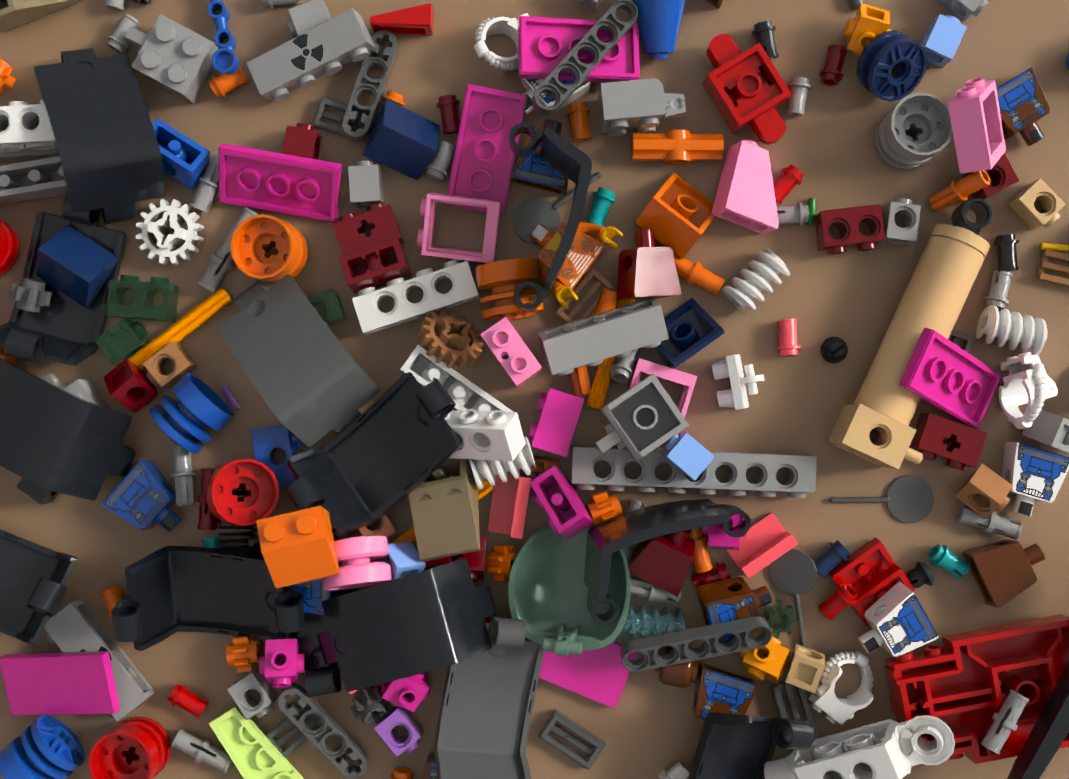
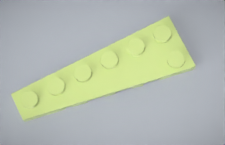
M237 705L214 718L209 723L243 779H304L250 718L246 720Z

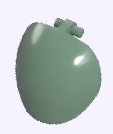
M594 524L571 539L561 534L556 535L550 525L542 527L531 535L523 545L510 570L508 599L512 619L524 620L526 624L525 637L543 645V651L555 652L556 656L581 655L582 651L597 650L608 646L620 635L627 619L631 596V580L623 549L612 554L610 582L607 590L619 607L617 619L610 625H600L593 620L587 609L588 588L584 583L588 530ZM600 603L596 607L595 612L597 614L606 613L610 609V603Z

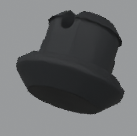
M830 337L821 346L823 358L830 363L843 361L848 353L845 341L839 337Z
M916 562V568L907 573V578L911 580L910 583L914 588H919L924 584L928 586L933 585L934 577L925 563Z

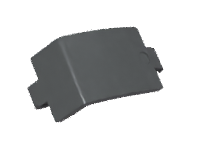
M291 275L284 276L267 291L262 288L260 281H256L234 299L240 312L219 327L218 333L278 420L305 445L310 447L333 429L338 434L344 431L362 414L358 409L376 396L380 389L353 360Z
M492 617L487 630L492 648L448 666L434 750L438 779H531L526 757V746L544 651L543 645L525 638L526 624L524 620Z

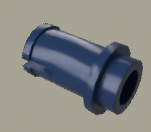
M838 540L835 543L830 542V547L814 561L817 572L823 578L842 560L845 562L848 560L846 557L850 552Z

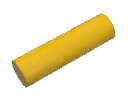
M1040 243L1039 247L1040 250L1069 251V245Z

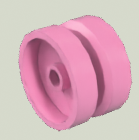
M359 536L334 541L338 565H340V574L322 578L323 591H337L374 586L391 581V565L385 562L370 563L371 560L383 558L389 553L387 537Z

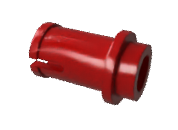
M790 164L788 168L784 167L782 169L783 174L773 184L775 199L778 204L782 203V200L796 185L802 183L801 179L804 175L794 165Z
M850 584L837 585L836 591L819 604L818 608L824 617L832 620L845 607L856 603L855 599L858 597V594Z
M177 684L167 700L172 702V707L177 705L199 719L209 701L186 689L187 685L181 686Z

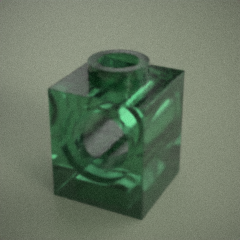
M333 288L308 297L314 307L321 303L326 305L327 314L323 320L328 326L347 320L338 292Z
M125 318L94 340L113 365H119L126 358H130L149 343L146 338L148 332L139 321L134 322Z

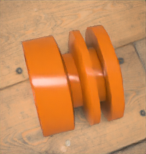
M265 214L250 216L242 221L234 231L230 244L232 259L239 270L250 277L277 283L288 274L292 278L298 276L305 267L308 257L307 241L301 231L291 223ZM272 247L279 250L277 255L270 252Z
M536 258L501 260L475 267L478 288L492 290L491 295L479 299L480 305H494V308L481 311L482 320L500 321L507 317L509 321H516L544 312V303H541L532 312H524L514 302V291L520 283L525 281L537 282L540 280L538 260ZM524 289L519 294L520 301L527 305L534 303L529 300L537 298L536 293L532 289Z

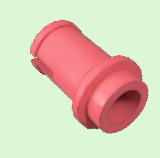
M797 319L777 320L780 344L777 347V351H780L781 357L797 356L798 350L801 349L797 342Z

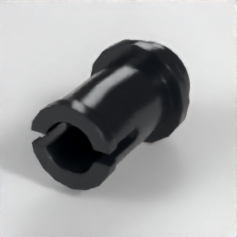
M763 21L754 25L752 35L756 36L757 44L760 42L770 60H772L771 57L776 59L779 57L773 32L776 30V26H772L771 21Z
M1016 234L996 236L997 242H994V245H997L998 271L1019 270L1016 248L1019 240H1016Z

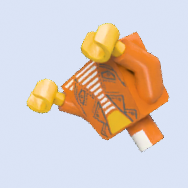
M579 222L566 262L550 291L564 309L569 308L565 303L566 298L572 296L578 300L573 290L605 249L606 245L602 242H605L612 249L618 247L617 244L611 241L615 235L623 237V233L616 227H604L595 223ZM540 223L530 236L531 239L543 247L537 255L539 274L543 285L567 226L566 223H562L555 233Z

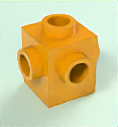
M861 3L855 18H849L844 30V36L847 37V49L861 56L863 49L873 38L883 32L891 31L888 29L890 26V11Z
M772 636V639L766 646L742 651L740 657L744 658L743 666L747 669L746 673L759 681H764V678L778 684L790 658V649L781 646V642Z

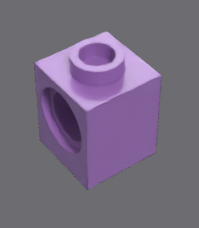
M394 707L374 727V730L397 757L404 751L407 754L411 753L421 743L419 738H421L423 728L405 708ZM398 725L404 726L408 730L409 735L403 738L395 735L393 728Z

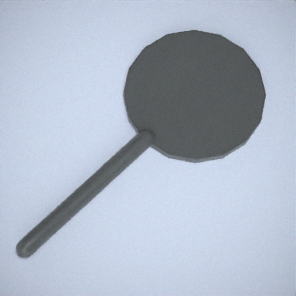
M600 172L590 177L589 185L601 177ZM575 189L555 204L540 197L529 198L523 201L516 208L513 216V227L516 234L524 242L536 245L538 243L531 239L530 236L540 223L555 233L560 226V215L557 209L574 197Z
M908 475L893 481L887 490L886 497H831L829 501L830 503H886L887 509L894 518L901 522L915 523L928 516L933 508L934 496L932 489L926 481L919 477Z
M791 549L770 563L769 576L772 584L780 592L794 597L801 646L807 648L799 595L806 594L813 588L817 581L818 570L815 562L808 554L800 550Z

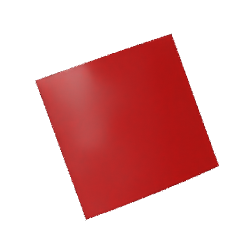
M876 537L849 556L846 562L842 561L828 573L836 586L848 583L856 590L858 597L855 599L856 603L851 607L865 625H869L864 616L865 611L895 584L901 582L911 591H915L903 570L895 564L882 542Z

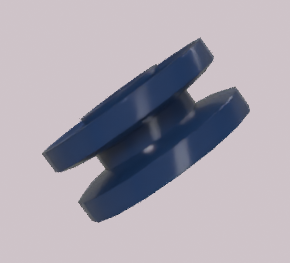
M895 30L883 32L873 38L861 53L856 72L859 83L881 100L889 102L900 100L910 94L920 83L926 70V51L919 42L910 39L902 32Z

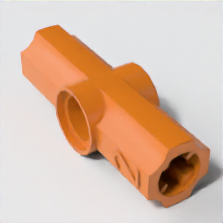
M680 129L668 130L664 133L632 134V161H664V164L685 165L689 164L690 161L721 162L723 160V134H691L688 130Z

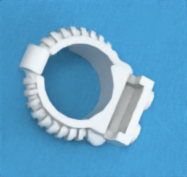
M491 17L480 23L475 33L476 44L473 46L478 57H484L486 62H490V65H494L495 68H500L503 73L518 69V20L516 18L509 19V17ZM493 34L506 35L515 43L517 54L512 57L496 55L489 51L486 46V37Z
M1026 352L1019 354V357H1008L1006 362L1000 363L1001 371L1009 370V376L1002 377L1004 386H999V401L1007 419L1017 429L1031 427L1032 421L1041 412L1045 399L1056 396L1058 392L1056 384L1047 375L1039 356ZM1028 403L1025 413L1022 414L1018 406Z
M844 651V653L839 652L834 657H830V661L826 662L816 694L812 693L809 697V700L813 702L811 706L819 713L823 710L827 714L825 718L834 725L836 722L842 725L848 719H853L854 713L857 710L867 707L874 699L872 694V687H874L872 681H874L872 670H870L871 667L868 665L869 658L860 651L855 653ZM847 663H856L859 666L862 677L859 688L852 695L847 696V698L836 697L834 691L835 683L843 672L840 666Z

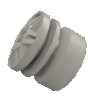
M914 93L904 97L880 121L876 129L875 145L879 155L889 165L898 169L912 170L923 166L949 144L953 136L948 105L941 98L930 93Z

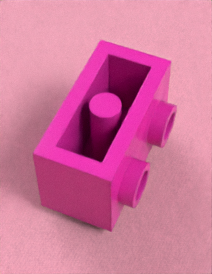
M549 388L548 394L542 392L536 409L542 411L539 423L532 422L528 439L533 440L531 446L567 457L584 398Z
M553 466L529 482L535 491L533 497L542 510H546L550 517L548 523L556 535L561 534L571 539L595 523L566 474L556 466Z

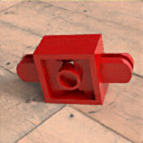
M728 34L715 36L706 50L707 57L715 70L707 74L703 82L705 89L733 134L750 125L762 144L771 145L776 143L786 131V124L776 108L788 100L791 92L760 42L741 53L732 37Z

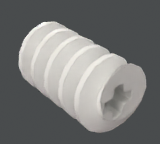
M765 249L766 253L760 251L756 255L758 261L751 260L748 263L749 270L743 268L739 272L741 279L734 277L731 280L733 287L726 285L722 289L728 300L743 313H746L745 307L752 310L756 309L753 302L754 298L761 302L765 300L761 293L762 290L769 293L773 292L770 285L771 281L778 285L782 283L778 276L779 273L787 277L790 275L785 263L769 249Z
M989 305L981 313L978 320L976 339L981 338L985 334L986 344H991L994 338L997 337L998 347H1003L1006 341L1009 340V350H1015L1018 343H1020L1021 353H1026L1031 346V354L1039 355L1047 339V325L1042 318L1033 319L1028 314L1022 316L1017 311L1010 313L1008 309L1002 308L998 310L996 306Z
M527 436L524 437L526 444L514 461L469 459L475 482L479 489L484 488V479H487L491 486L495 485L497 475L503 483L507 482L508 472L515 479L519 478L520 469H523L527 476L531 475V466L534 465L536 468Z

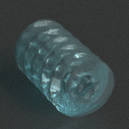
M629 604L627 619L622 629V642L626 634L630 635L631 640H636L638 635L646 638L686 630V619L681 608L676 607L671 616L669 607H663L659 615L656 606H651L647 614L644 605H639L635 613L632 604Z

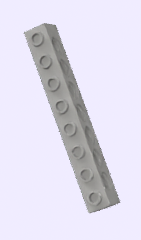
M572 446L571 483L577 484V489L595 490V484L607 485V490L625 491V486H637L638 492H655L656 487H668V493H686V488H698V494L715 495L716 489H728V495L746 496V490L758 491V496L776 497V491L788 492V497L806 498L807 492L816 493L817 456L709 451L715 458L696 480L689 481L679 468L663 456L666 450L654 449L636 461L627 448L622 450L610 448L601 453L598 447ZM600 460H605L610 465V472L605 477H597L593 471L595 463ZM635 461L638 463L640 472L637 477L627 478L625 476L624 467L628 462ZM664 462L669 466L670 473L667 478L660 480L656 478L654 469L659 463ZM726 465L730 472L727 480L719 482L716 479L715 471L719 466ZM751 466H755L759 470V478L753 483H749L746 479V471ZM782 467L789 471V479L784 484H780L776 479V473Z

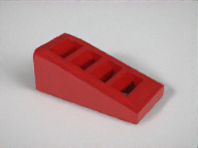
M432 4L419 5L371 16L370 24L374 33L388 30L396 35L431 36L433 35L434 11Z

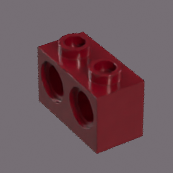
M881 204L824 210L814 216L818 251L828 250V255L846 253V248L857 247L858 251L876 249V244L885 240ZM860 222H864L870 227L869 236H864L860 233ZM830 225L839 228L841 232L839 240L833 239L829 235Z

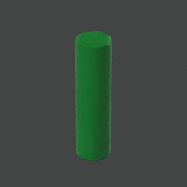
M809 198V222L806 223V226H813L816 199Z

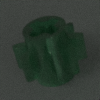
M776 599L775 605H765L764 614H759V617L764 618L769 628L773 629V636L778 639L780 632H786L791 635L792 633L789 629L791 624L798 622V620L790 616L794 608L791 605L782 608V601L780 599ZM775 613H778L782 620L779 624L774 622L773 615Z

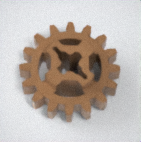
M440 309L438 314L432 311L428 317L424 318L417 336L422 339L420 346L428 348L426 355L437 357L436 363L439 364L441 361H445L447 368H451L455 364L458 369H462L464 365L470 367L483 351L481 348L484 342L479 340L481 332L473 330L475 324H468L465 321L466 316L462 315L458 318L454 311L451 310L450 314L447 315L443 309Z

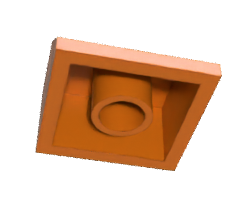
M674 172L654 195L635 223L643 230L653 229L654 238L666 247H670L676 255L683 259L715 218L711 214L714 202Z
M322 506L256 520L261 552L276 589L340 574L329 511Z

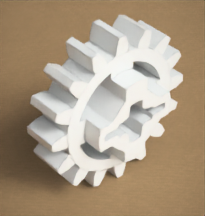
M165 199L160 200V207L152 203L149 204L151 212L149 214L146 212L140 213L145 219L144 223H136V226L142 229V233L135 235L136 239L145 242L139 248L144 252L150 251L148 258L154 261L159 258V263L167 265L169 259L172 264L179 265V257L187 261L191 260L188 252L198 253L199 249L195 246V243L203 242L204 238L197 235L198 231L204 229L203 225L195 223L200 216L195 212L190 213L191 207L187 204L181 207V203L176 199H173L171 205ZM181 216L185 219L188 225V230H185V228L183 227V219L181 218ZM172 229H174V234H173V235H172V234H168V236L165 235V234H166V230H172ZM152 235H155L156 239L158 240L157 246H159V248H157L154 244ZM184 243L179 249L176 250L177 246Z

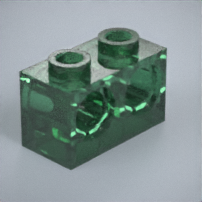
M121 275L120 280L109 279L107 316L122 319L176 322L179 287L170 284L168 278L151 277L150 282H141L138 276ZM131 289L134 297L126 305L123 297L125 292ZM161 291L164 300L160 306L156 307L153 303V298L156 293Z

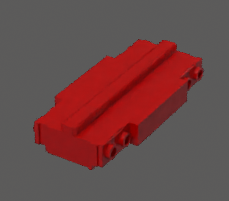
M1058 614L942 636L944 648L940 645L928 646L924 648L923 653L913 654L910 651L898 657L885 659L886 678L889 679L891 688V707L898 723L908 721L920 715H930L941 719L954 734L955 748L949 758L950 760L962 758L964 753L975 764L1016 757L1020 753L1069 663V617ZM1010 689L1030 699V701L1027 702L1016 722L1018 728L1016 731H1011L1000 751V755L980 743L984 740L995 720L992 718L994 713H999L1010 693ZM1069 733L1059 748L1069 747ZM931 734L920 735L924 740H935V737Z

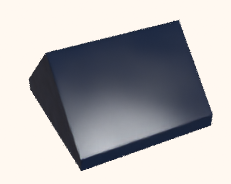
M385 99L363 156L414 180H418L438 151L440 125Z
M66 225L38 248L36 276L84 308L89 309L119 258L70 225Z
M691 298L664 317L669 339L661 341V344L654 348L669 368L675 369L725 332Z

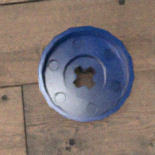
M186 373L173 386V391L179 401L164 395L161 398L163 406L155 404L150 409V414L161 430L172 441L187 451L198 454L203 449L202 442L209 443L212 440V436L205 426L207 425L216 431H221L234 418V413L225 401L206 383L195 375Z
M42 715L23 731L22 737L15 738L0 751V773L4 779H66L84 763V749L77 736L69 727L52 716Z

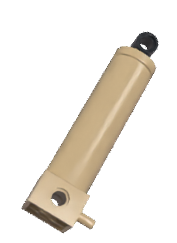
M978 198L971 199L955 208L951 217L952 225H935L854 404L843 406L827 443L881 468L899 470L903 459L915 464L921 463L923 454L909 448L917 431L910 427L909 424L921 398L900 386L899 383L924 327L935 330L947 339L952 332L990 248L989 243L979 236L981 228L988 225L992 218L991 207L986 201ZM967 210H972L975 213V223L967 218ZM870 432H872V440H871V441H870V438H869Z

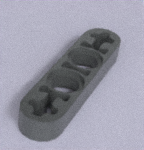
M388 30L377 31L373 34L372 41L376 49L370 51L369 56L363 60L343 118L342 126L345 136L352 142H362L369 137L398 54L396 36ZM384 41H389L390 47L385 48L383 59L379 58V44L383 45ZM373 66H379L384 70L383 75L378 79H371L367 75V71ZM370 93L374 96V102L370 106L360 105L358 98L361 94ZM358 113L362 114L361 125L364 129H358L355 133L350 125H356Z
M292 683L290 687L282 688L278 698L280 710L344 776L350 779H357L363 776L368 767L367 755L364 750L313 697L308 696L307 691L302 686ZM287 694L290 696L299 695L298 704L303 708L299 716L297 715L299 707L294 702L286 703ZM312 713L318 714L322 719L321 724L314 728L308 727L304 722L305 717ZM330 735H338L342 739V744L338 748L331 749L326 746L325 739ZM346 749H347V755H348L352 760L355 761V760H357L358 758L360 759V760H359V767H358V768H357L356 766H354V765L351 766L350 768L348 767V761H349V760H348V758L343 754Z

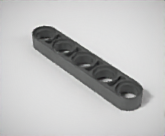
M630 0L616 1L537 87L532 97V106L537 113L544 116L554 114L626 35L638 17V10L633 2ZM625 9L629 12L631 20L628 22L618 20L615 11ZM607 30L612 36V41L608 43L601 42L597 38V31ZM583 50L590 52L593 56V62L589 64L580 62L577 53ZM564 71L571 73L574 77V83L571 85L562 84L558 79V74ZM542 93H549L554 97L555 104L550 107L543 106L539 102L538 96Z
M753 616L631 640L622 646L620 655L625 669L631 672H640L761 648L770 642L772 633L764 618ZM755 628L764 629L763 633L759 636H749L750 631ZM724 634L734 635L733 639L729 642L722 643L718 641ZM694 640L703 641V644L698 648L692 649L688 647L689 643ZM663 646L673 647V650L668 654L658 653V650ZM632 652H641L643 654L638 660H629L627 658Z

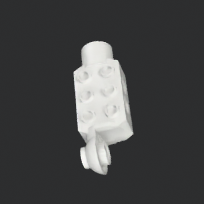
M40 100V104L29 105V103L24 101H11L9 106H0V158L59 155L43 100Z
M930 715L916 716L901 723L888 719L814 739L812 746L808 750H794L787 757L766 762L764 765L765 779H902L905 775L910 774L911 766L919 764L927 766L939 765L947 761L954 752V734L945 722ZM931 734L935 737V740L927 741L920 735Z

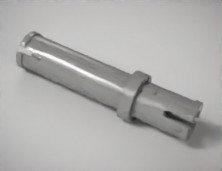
M247 207L243 208L244 210L229 231L216 255H211V263L200 281L197 282L215 293L227 270L231 271L233 268L231 264L234 260L232 259L230 244L234 231L242 221L250 216L258 215Z

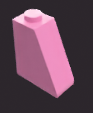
M742 140L728 147L711 212L712 215L760 234L778 229L779 220L768 150L758 147V144L751 140Z

